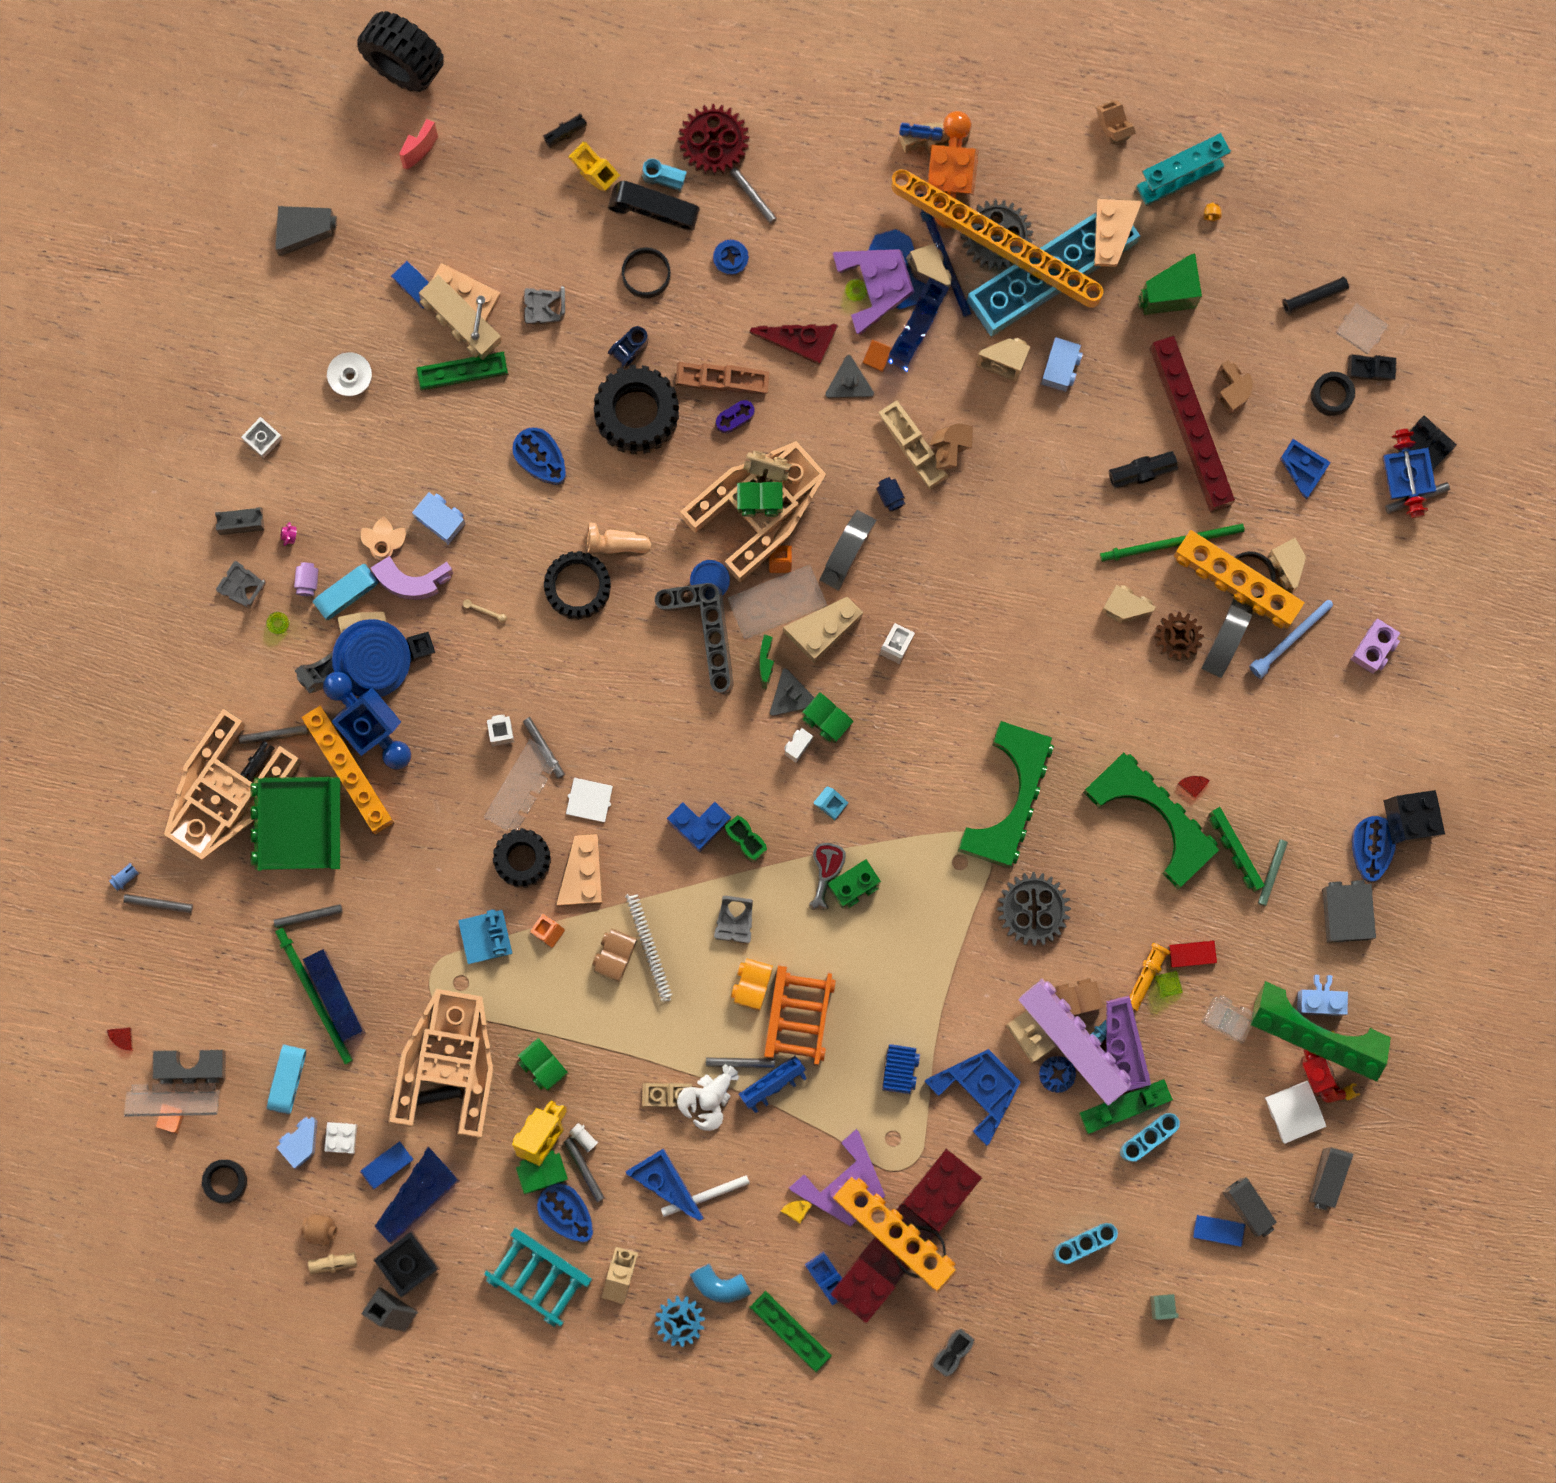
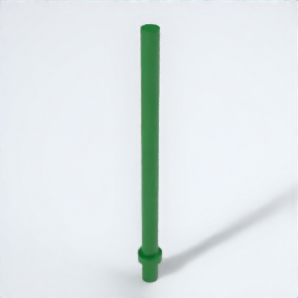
M1242 523L1197 534L1209 540L1245 532V528ZM1187 535L1123 549L1112 548V551L1100 553L1101 562L1109 560L1120 561V558L1180 546Z
M283 928L278 929L275 933L281 943L279 946L285 950L344 1064L352 1062V1057L292 946V939L288 938Z

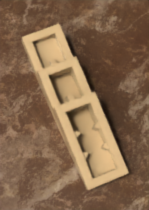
M897 400L878 412L899 447L929 490L948 478L945 470L936 469L937 460L934 452L922 438V433Z

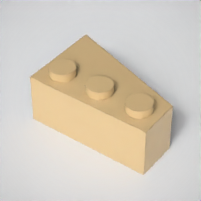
M845 597L784 626L783 633L815 663L862 618L863 612L848 597Z

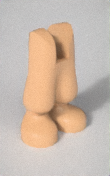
M595 523L588 524V553H647L651 549L650 538L645 533L607 530L604 535H600Z

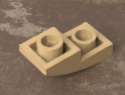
M643 1083L642 1106L678 1107V1095L684 1088L692 1087V1084Z

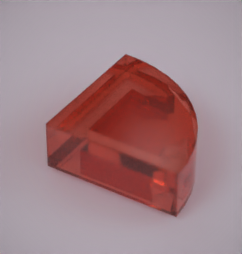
M1189 776L1182 779L1178 785L1195 799L1210 780L1203 776Z
M131 1027L107 1030L110 1040L117 1047L133 1051Z

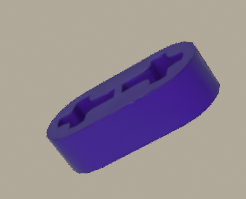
M742 400L721 412L716 418L717 430L723 434H728L749 422L754 416L753 404L750 401ZM743 406L745 409L748 407L750 408L748 410V416H746L745 414H741L738 417L736 416L741 412L740 407ZM722 418L726 420L734 418L730 421V427L721 426Z

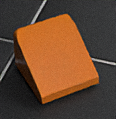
M872 340L863 364L883 372L892 353V348Z
M780 545L769 556V572L791 573L792 546Z
M542 914L530 930V933L553 948L565 929Z
M163 1105L156 1127L178 1134L185 1111Z

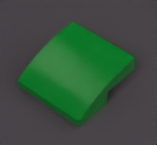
M764 634L760 650L759 674L762 688L767 690L774 669V661L768 659L773 637Z

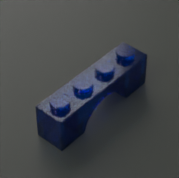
M929 278L906 326L889 353L888 362L908 371L948 295L949 287Z
M322 949L304 958L303 961L342 1042L347 1043L365 1034L362 1023L340 983L327 951Z

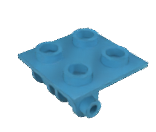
M503 910L486 911L487 914L458 920L468 964L513 954Z

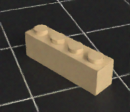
M439 275L419 292L421 299L419 302L427 311L432 310L437 315L435 318L442 326L448 325L453 330L451 334L459 342L463 340L468 345L467 350L475 358L479 356L483 360L502 342L501 336L482 317H480L478 330L479 339L473 340L471 338V334L474 332L477 312Z

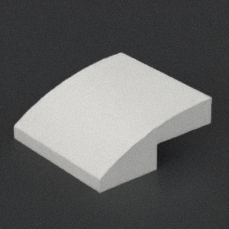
M1308 1081L1265 1098L1271 1117L1276 1123L1280 1138L1284 1144L1326 1127Z

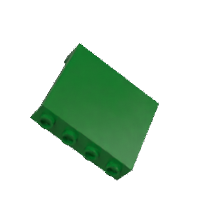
M254 778V783H251L250 786L251 797H254V806H251L250 810L251 820H254V829H251V843H254V852H251V865L254 866V869L257 871L269 869H340V778Z

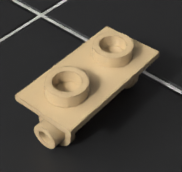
M760 451L748 452L746 458L750 459V461H745L743 469L747 470V473L763 476L764 469H768L767 478L782 482V480L787 481L789 473L785 472V469L789 470L792 464L787 463L786 459L781 457L771 459L765 457L766 454Z

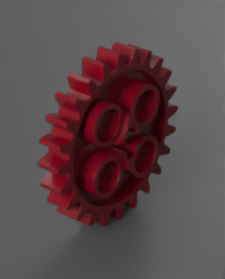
M712 104L711 110H708L703 105L702 112L695 108V116L688 114L689 122L682 121V126L685 129H679V134L682 135V137L678 138V143L682 144L679 146L680 152H685L683 154L684 160L690 158L689 166L696 164L697 172L704 168L705 175L709 170H712L715 176L717 170L720 169L721 173L725 174L726 167L729 170H733V163L739 166V158L745 159L743 151H748L749 145L745 143L749 142L750 139L749 136H746L748 128H742L745 125V121H738L739 113L731 115L732 108L725 112L722 104L719 110L715 108L714 104ZM715 121L719 123V126L711 128L708 124ZM699 136L704 141L702 143H695L693 138ZM718 136V141H717V142H716L715 140H713V141L710 143V138L715 139V138ZM732 136L735 138V141L727 143L724 141V138ZM712 151H717L720 155L717 158H711L708 154Z

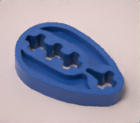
M534 427L527 428L516 436L513 442V455L519 466L533 477L546 483L559 485L565 481L566 470L563 456L558 445L548 432ZM523 437L527 439L531 437V444L534 447L539 446L538 452L541 455L547 454L545 462L541 460L536 461L538 459L536 453L532 452L530 454V447L527 444L522 445ZM548 466H551L555 471L561 470V477L559 479L557 477L551 478L552 472Z
M1379 816L1363 819L1356 825L1352 833V850L1356 867L1365 881L1375 882L1387 870L1396 848V844H1392L1387 819ZM1377 821V825L1381 826V829L1376 831V836L1380 837V840L1376 841L1375 847L1379 848V851L1372 855V851L1368 850V847L1373 844V840L1369 839V836L1373 835L1374 829L1370 828V825ZM1373 860V869L1377 871V874L1370 877V873H1366V869L1371 867Z
M554 1184L547 1187L539 1196L537 1203L540 1218L551 1229L566 1238L580 1242L590 1240L593 1236L592 1219L579 1194L572 1187L565 1184ZM547 1192H556L558 1194L556 1196L557 1201H565L564 1208L566 1210H573L571 1214L572 1220H563L561 1218L563 1212L560 1210L554 1211L556 1205L552 1201L546 1202L548 1198ZM574 1222H577L581 1227L587 1226L589 1228L586 1238L584 1236H577L579 1230L574 1225Z

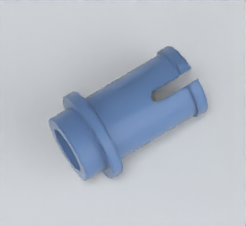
M129 863L115 876L111 875L112 878L109 882L117 891L123 890V886L139 875V873Z

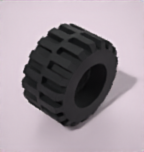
M525 828L510 830V833L502 835L503 838L497 841V846L493 850L495 869L501 879L509 885L511 884L518 888L534 886L538 884L539 880L545 878V874L550 869L551 853L548 845L535 831H528ZM521 845L529 846L534 851L536 857L533 866L525 871H517L509 864L510 852L515 847Z

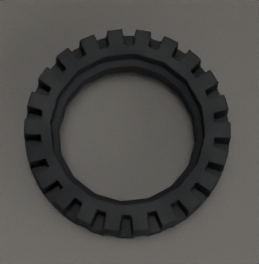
M571 551L566 555H560L558 559L552 562L551 566L549 565L544 578V591L549 604L560 615L570 619L589 618L591 615L597 614L605 606L606 601H608L611 589L610 576L605 565L596 556L594 557L590 553H583L582 551L574 553ZM573 564H582L590 567L599 579L597 596L584 606H571L564 603L558 597L555 590V582L559 573L564 568Z

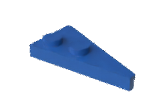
M661 1149L625 1171L628 1176L634 1178L699 1222L705 1219L665 1149Z

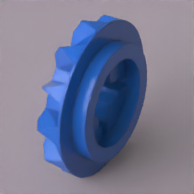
M736 240L721 242L715 248L713 254L714 264L719 271L724 272L726 275L737 274L744 270L749 258L746 247ZM728 250L733 256H737L734 258V265L729 260H724L727 258Z
M1050 1057L1040 1067V1081L1051 1092H1064L1075 1082L1076 1071L1074 1065L1065 1057ZM1052 1065L1057 1070L1066 1069L1061 1075L1064 1083L1058 1078L1049 1079L1054 1074Z

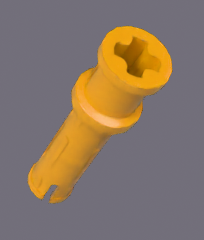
M1155 943L1151 945L1152 950L1147 960L1143 961L1142 966L1144 968L1129 996L1132 1009L1137 1012L1156 973L1159 974L1161 972V965L1166 955H1169L1171 952Z

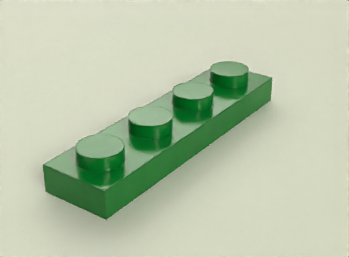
M1221 807L1214 809L1209 813L1211 816L1209 818L1210 824L1214 830H1219L1222 836L1220 841L1226 850L1229 849L1233 855L1231 860L1236 869H1241L1244 874L1243 881L1248 889L1252 888L1253 892L1263 888L1265 884Z

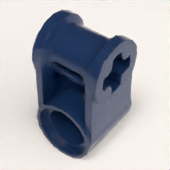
M640 326L632 327L609 349L608 354L610 356L613 355L621 363L623 369L628 367L647 347L649 340L646 330ZM636 334L644 336L643 341L639 343L634 342L632 338Z

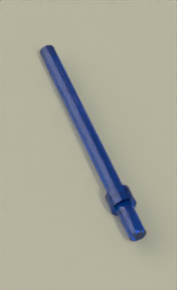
M921 193V194H918L917 196H918V197H924V194ZM920 209L922 221L926 223L937 250L940 249L942 252L945 270L947 269L950 272V285L963 317H968L972 313L935 224L934 217Z

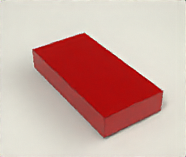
M1215 940L1169 945L1171 968L1217 963Z

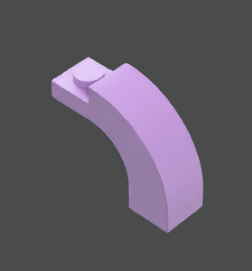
M390 556L371 567L373 574L387 591L400 598L410 600L426 599L438 594L439 591L435 585L446 583L451 579L450 575L453 574L451 567L446 562L424 576L410 577L400 572Z

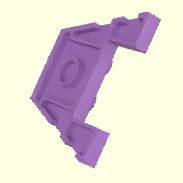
M899 249L833 253L838 272L842 273L860 266L872 307L851 315L858 335L863 334L869 326L878 322L889 310H893L914 293L902 251Z
M857 1129L841 1142L856 1162L823 1191L819 1192L805 1174L789 1187L792 1192L849 1226H852L857 1220L834 1201L833 1197L851 1177L855 1180L860 1178L869 1186L867 1191L873 1196L877 1193L880 1197H885ZM859 1197L855 1205L863 1208L868 1204V1199L866 1197Z

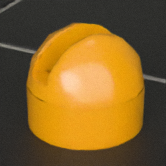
M1215 203L1207 204L1204 208V219L1207 221L1220 220V206Z

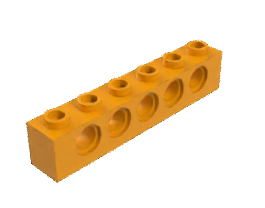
M1192 530L1189 531L1174 555L1180 565L1186 568L1188 566L1191 567L1200 578L1204 580L1208 578L1215 583L1214 586L1223 592L1227 590L1234 595L1233 598L1241 604L1247 603L1253 607L1252 610L1260 616L1266 615L1279 628L1284 627L1288 629L1305 603ZM1202 553L1205 556V561L1196 560L1194 554ZM1221 565L1224 568V573H1216L1213 566ZM1232 578H1241L1243 580V585H1235L1232 581ZM1251 590H1260L1262 593V597H1254L1251 593ZM1272 601L1279 602L1281 610H1274L1270 603Z
M320 705L302 716L301 718L372 832L376 835L394 824V821L322 706Z
M851 1177L834 1195V1201L939 1293L957 1273L954 1268L956 1264L946 1255L942 1258L936 1252L938 1248L930 1240L924 1242L919 1237L921 1233L912 1224L906 1226L901 1221L903 1216L895 1209L888 1210L884 1206L886 1201L877 1193L874 1196L867 1191L869 1186L860 1178L855 1180ZM859 1197H866L868 1199V1204L863 1208L855 1205ZM875 1213H884L885 1220L882 1223H875L873 1221ZM895 1227L903 1230L902 1236L898 1239L890 1236V1231ZM909 1244H919V1252L917 1254L908 1253L907 1247ZM927 1259H935L938 1262L937 1267L933 1270L926 1269L924 1264Z

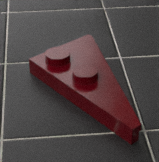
M838 325L751 327L750 334L820 365Z

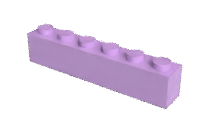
M1041 979L1019 998V1001L1105 1103L1110 1105L1130 1088V1076L1125 1070H1120L1114 1064L1116 1060L1109 1052L1105 1053L1100 1047L1099 1039L1094 1034L1090 1035L1086 1031L1085 1023L1080 1017L1077 1016L1075 1018L1070 1012L1071 1007L1064 999L1060 1000L1055 994L1054 986L1049 981L1045 982Z

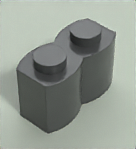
M960 1328L955 1330L948 1337L946 1346L934 1356L932 1366L946 1377L951 1375L957 1369L960 1358L971 1350L974 1338Z

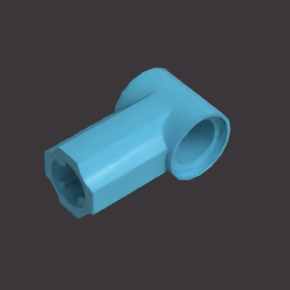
M648 159L643 164L642 178L648 184H660L681 191L687 172L661 164L657 159ZM649 168H655L658 171V173L655 175H650L647 173L646 170Z

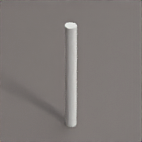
M746 1175L694 1195L692 1198L696 1204H699L750 1183ZM671 1204L661 1208L663 1216L666 1217L681 1211V1209Z

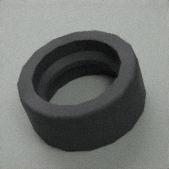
M1331 371L1323 374L1317 379L1311 390V400L1314 407L1319 412L1328 416L1343 414L1351 406L1355 398V387L1352 380L1341 372ZM1335 381L1345 388L1346 398L1341 405L1330 406L1321 399L1320 390L1325 383Z
M220 1159L212 1162L202 1175L204 1193L210 1200L217 1203H231L238 1200L244 1194L247 1187L245 1170L239 1163L232 1160ZM220 1168L232 1169L238 1177V1185L231 1194L220 1195L212 1188L211 1178L213 1173Z

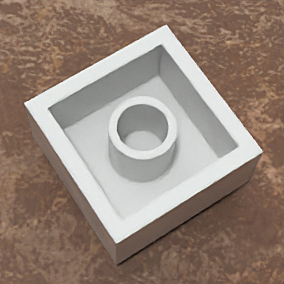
M261 417L241 437L263 459L283 439Z
M803 728L800 731L797 730L793 735L792 742L789 741L784 747L785 755L794 762L798 761L813 740V736Z
M327 1122L325 1151L355 1154L357 1124Z

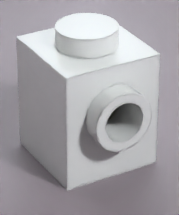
M496 715L491 720H487L492 746L514 743L509 716Z

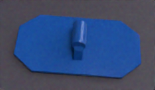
M894 229L875 235L868 251L897 249L902 251L914 293L896 307L900 310L920 304L927 286L925 283L914 278L906 259L910 251L914 250L911 238Z

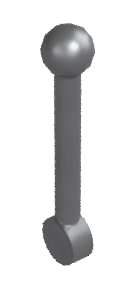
M478 296L476 299L478 307L474 332L471 334L473 340H478L480 337L478 330L482 305L485 304L484 296Z

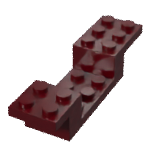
M946 1148L920 1182L914 1186L898 1206L896 1211L903 1216L901 1221L906 1226L910 1224L913 1226H927L936 1232H940L982 1177ZM895 1227L890 1231V1236L898 1239L903 1230ZM918 1230L921 1233L919 1237L924 1242L927 1240L931 1241L935 1236L929 1231ZM874 1237L844 1274V1277L830 1295L867 1324L895 1289V1285L905 1273L899 1267L895 1254ZM911 1243L907 1247V1252L910 1254H917L920 1250V1245L917 1243ZM899 1259L901 1265L908 1270L909 1267Z

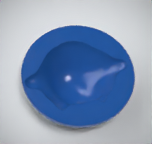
M377 619L361 620L348 626L336 640L332 652L334 672H342L348 675L352 681L351 692L359 697L370 688H373L380 697L390 694L402 684L410 667V649L403 634L393 625Z

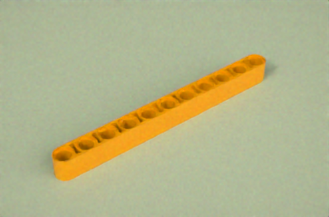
M900 169L893 174L891 188L899 197L1089 308H1094L1100 304L1103 288L1098 282L909 171ZM903 179L907 182V184L904 186H900L896 183V181ZM924 191L926 195L918 197L915 195V192ZM943 202L945 206L937 208L934 206V203ZM961 213L964 215V218L955 219L953 215ZM974 224H980L983 227V229L977 231L974 230L972 226ZM994 235H998L1002 238V240L1000 242H995L991 239V237ZM1017 246L1021 249V252L1013 253L1010 248ZM1038 258L1040 263L1032 264L1029 259ZM1057 269L1060 274L1053 276L1049 273V270ZM1075 280L1079 285L1071 287L1068 281ZM1094 291L1098 297L1090 298L1087 292Z

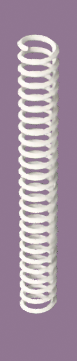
M627 894L625 898L628 899V906L631 907L630 911H633L631 915L634 916L632 918L635 920L634 924H637L635 928H639L637 932L640 933L638 936L642 937L640 941H644L641 945L646 950L644 954H648L646 958H648L647 962L650 963L649 967H652L650 971H654L652 973L655 976L653 979L657 980L655 984H659L656 986L659 989L658 993H661L659 997H663L661 999L662 1002L670 1001L671 999L668 997L672 996V994L666 993L670 992L671 989L664 990L670 985L661 986L668 982L667 980L661 981L666 976L659 977L665 974V972L657 973L663 970V968H657L662 964H655L661 959L653 960L659 957V955H653L657 953V950L651 951L656 946L648 947L655 942L646 943L653 940L652 937L644 939L651 936V933L644 934L650 931V929L642 930L649 925L640 926L647 922V920L640 921L646 916L638 917L644 914V912L636 913L643 908L634 909L641 905V903L634 904L640 901V899L632 900L638 897V895L629 896Z

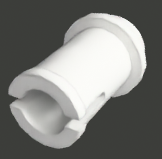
M578 1123L569 1133L572 1135V1139L575 1138L589 1152L598 1142L584 1129V1125L581 1126Z

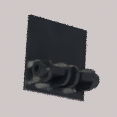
M1425 415L1409 431L1414 432L1410 436V440L1416 442L1410 448V451L1428 448L1432 470L1457 445Z

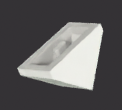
M895 623L881 648L880 655L900 664L915 633Z

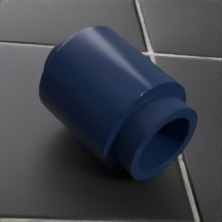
M887 477L878 482L879 486L876 490L885 508H888L890 512L906 504L904 501L905 496L896 479L891 480L890 477Z

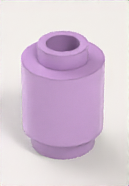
M303 562L301 566L296 567L294 589H296L297 595L314 596V591L317 590L319 569L315 568L313 563Z

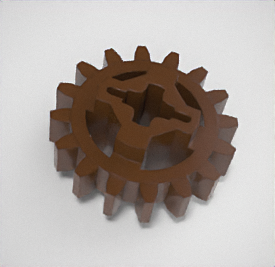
M1178 612L1176 617L1170 613L1168 620L1162 618V625H1157L1156 630L1160 632L1154 635L1155 639L1160 640L1156 647L1162 646L1161 654L1169 653V660L1173 656H1176L1177 661H1180L1182 656L1188 660L1190 658L1189 653L1196 655V648H1201L1202 643L1198 641L1204 638L1203 634L1198 633L1202 626L1196 627L1197 619L1189 620V613L1185 617H1182L1181 612ZM1179 622L1184 623L1185 625L1177 626L1175 623ZM1165 630L1166 633L1169 635V641L1167 643L1164 637ZM1191 630L1193 633V643L1192 640L1189 638V632ZM1182 633L1183 637L1176 640V634ZM1174 647H1181L1183 650H1182V651H1178V650H1174L1173 648H1174Z

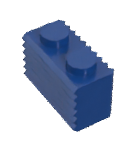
M888 1045L882 1091L909 1095L911 1090H915L917 1077L913 1076L914 1067H918L920 1054L916 1053L917 1048Z

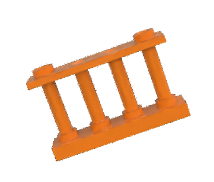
M778 965L764 1058L773 1059L774 1054H779V1052L814 1057V1065L818 1066L819 1061H824L826 1048L821 1046L829 993H834L836 980L832 979L831 973L827 974L826 981L790 975L791 973L786 972L787 967ZM791 984L824 989L823 1003L787 998V995H783L784 986ZM790 1007L821 1012L820 1026L784 1021V1018H780L781 1008ZM789 1030L818 1035L816 1048L780 1043L779 1040H776L777 1031Z

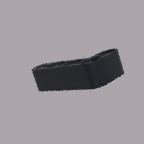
M619 181L613 186L608 209L615 213L626 214L632 211L685 230L695 229L700 210L695 204L628 181Z

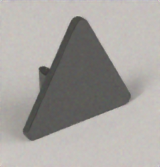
M847 355L825 396L827 398L873 397L874 391L851 355Z
M786 668L782 670L770 710L771 716L805 709L814 699V696Z

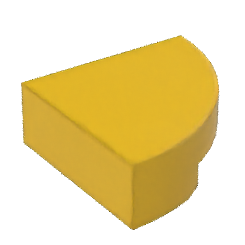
M801 1200L793 1201L784 1206L781 1212L800 1224L812 1204Z

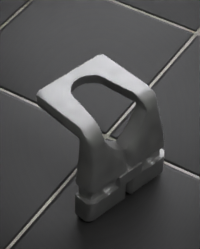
M561 286L559 291L542 289L538 291L526 288L524 290V304L527 306L525 308V323L535 324L540 322L541 324L562 321L565 315V287ZM561 298L560 314H556L548 307L553 300Z
M234 561L227 571V577H223L216 591L250 608L255 597L263 589L266 582L264 579H259L251 571L244 569V566L239 562ZM258 586L250 600H248L245 587Z
M723 896L717 921L718 927L715 929L714 938L725 941L733 939L734 942L749 944L751 941L750 929L752 928L753 900ZM730 902H741L746 908L741 915L735 918L731 914L728 905Z

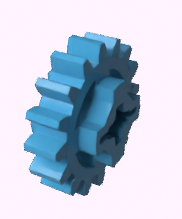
M676 1296V1302L667 1299V1307L662 1304L660 1305L663 1312L656 1313L660 1321L655 1322V1325L661 1326V1329L657 1332L658 1335L663 1333L666 1335L663 1339L664 1342L671 1339L672 1346H674L676 1341H680L681 1347H684V1341L687 1340L692 1344L693 1336L700 1337L697 1330H704V1327L699 1324L700 1321L705 1320V1317H699L702 1308H694L697 1303L696 1301L689 1304L688 1297H685L684 1301H680L679 1296ZM680 1305L678 1312L674 1314L667 1313L672 1307ZM688 1308L694 1313L696 1321L689 1319L687 1315ZM679 1315H683V1320L691 1325H681L678 1328L676 1327V1322H673L669 1317L678 1318ZM664 1321L671 1324L673 1328L672 1335L667 1331ZM687 1328L693 1329L689 1335L680 1337L681 1331Z

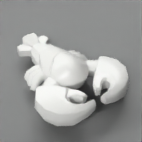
M725 1064L722 1067L723 1074L714 1080L709 1075L702 1077L698 1084L703 1086V1088H684L678 1095V1108L688 1118L692 1117L688 1111L689 1106H691L693 1113L696 1111V1098H699L702 1110H712L713 1113L698 1115L700 1119L704 1118L705 1122L693 1120L698 1128L712 1131L722 1124L723 1114L720 1103H722L723 1107L726 1106L731 1097L726 1092L730 1081L738 1080L739 1078L738 1072L732 1066L728 1067Z

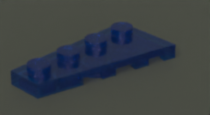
M429 1146L419 1163L413 1168V1172L407 1181L402 1184L398 1194L390 1202L375 1225L376 1229L390 1244L399 1238L460 1181Z

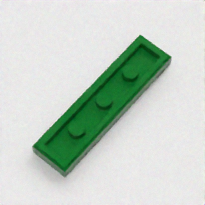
M504 351L489 354L483 360L477 356L476 358L470 357L416 367L421 391L508 375Z
M766 1290L750 1306L815 1372L832 1356Z

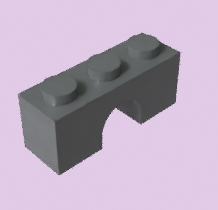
M199 1050V1061L196 1066L190 1069H185L181 1065L179 1051H153V1079L159 1080V1084H173L175 1079H182L183 1084H194L196 1079H205V1083H219V1079H226V1051Z

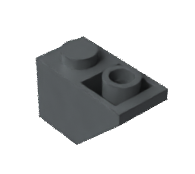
M379 1286L361 1314L380 1327L405 1332L418 1312Z

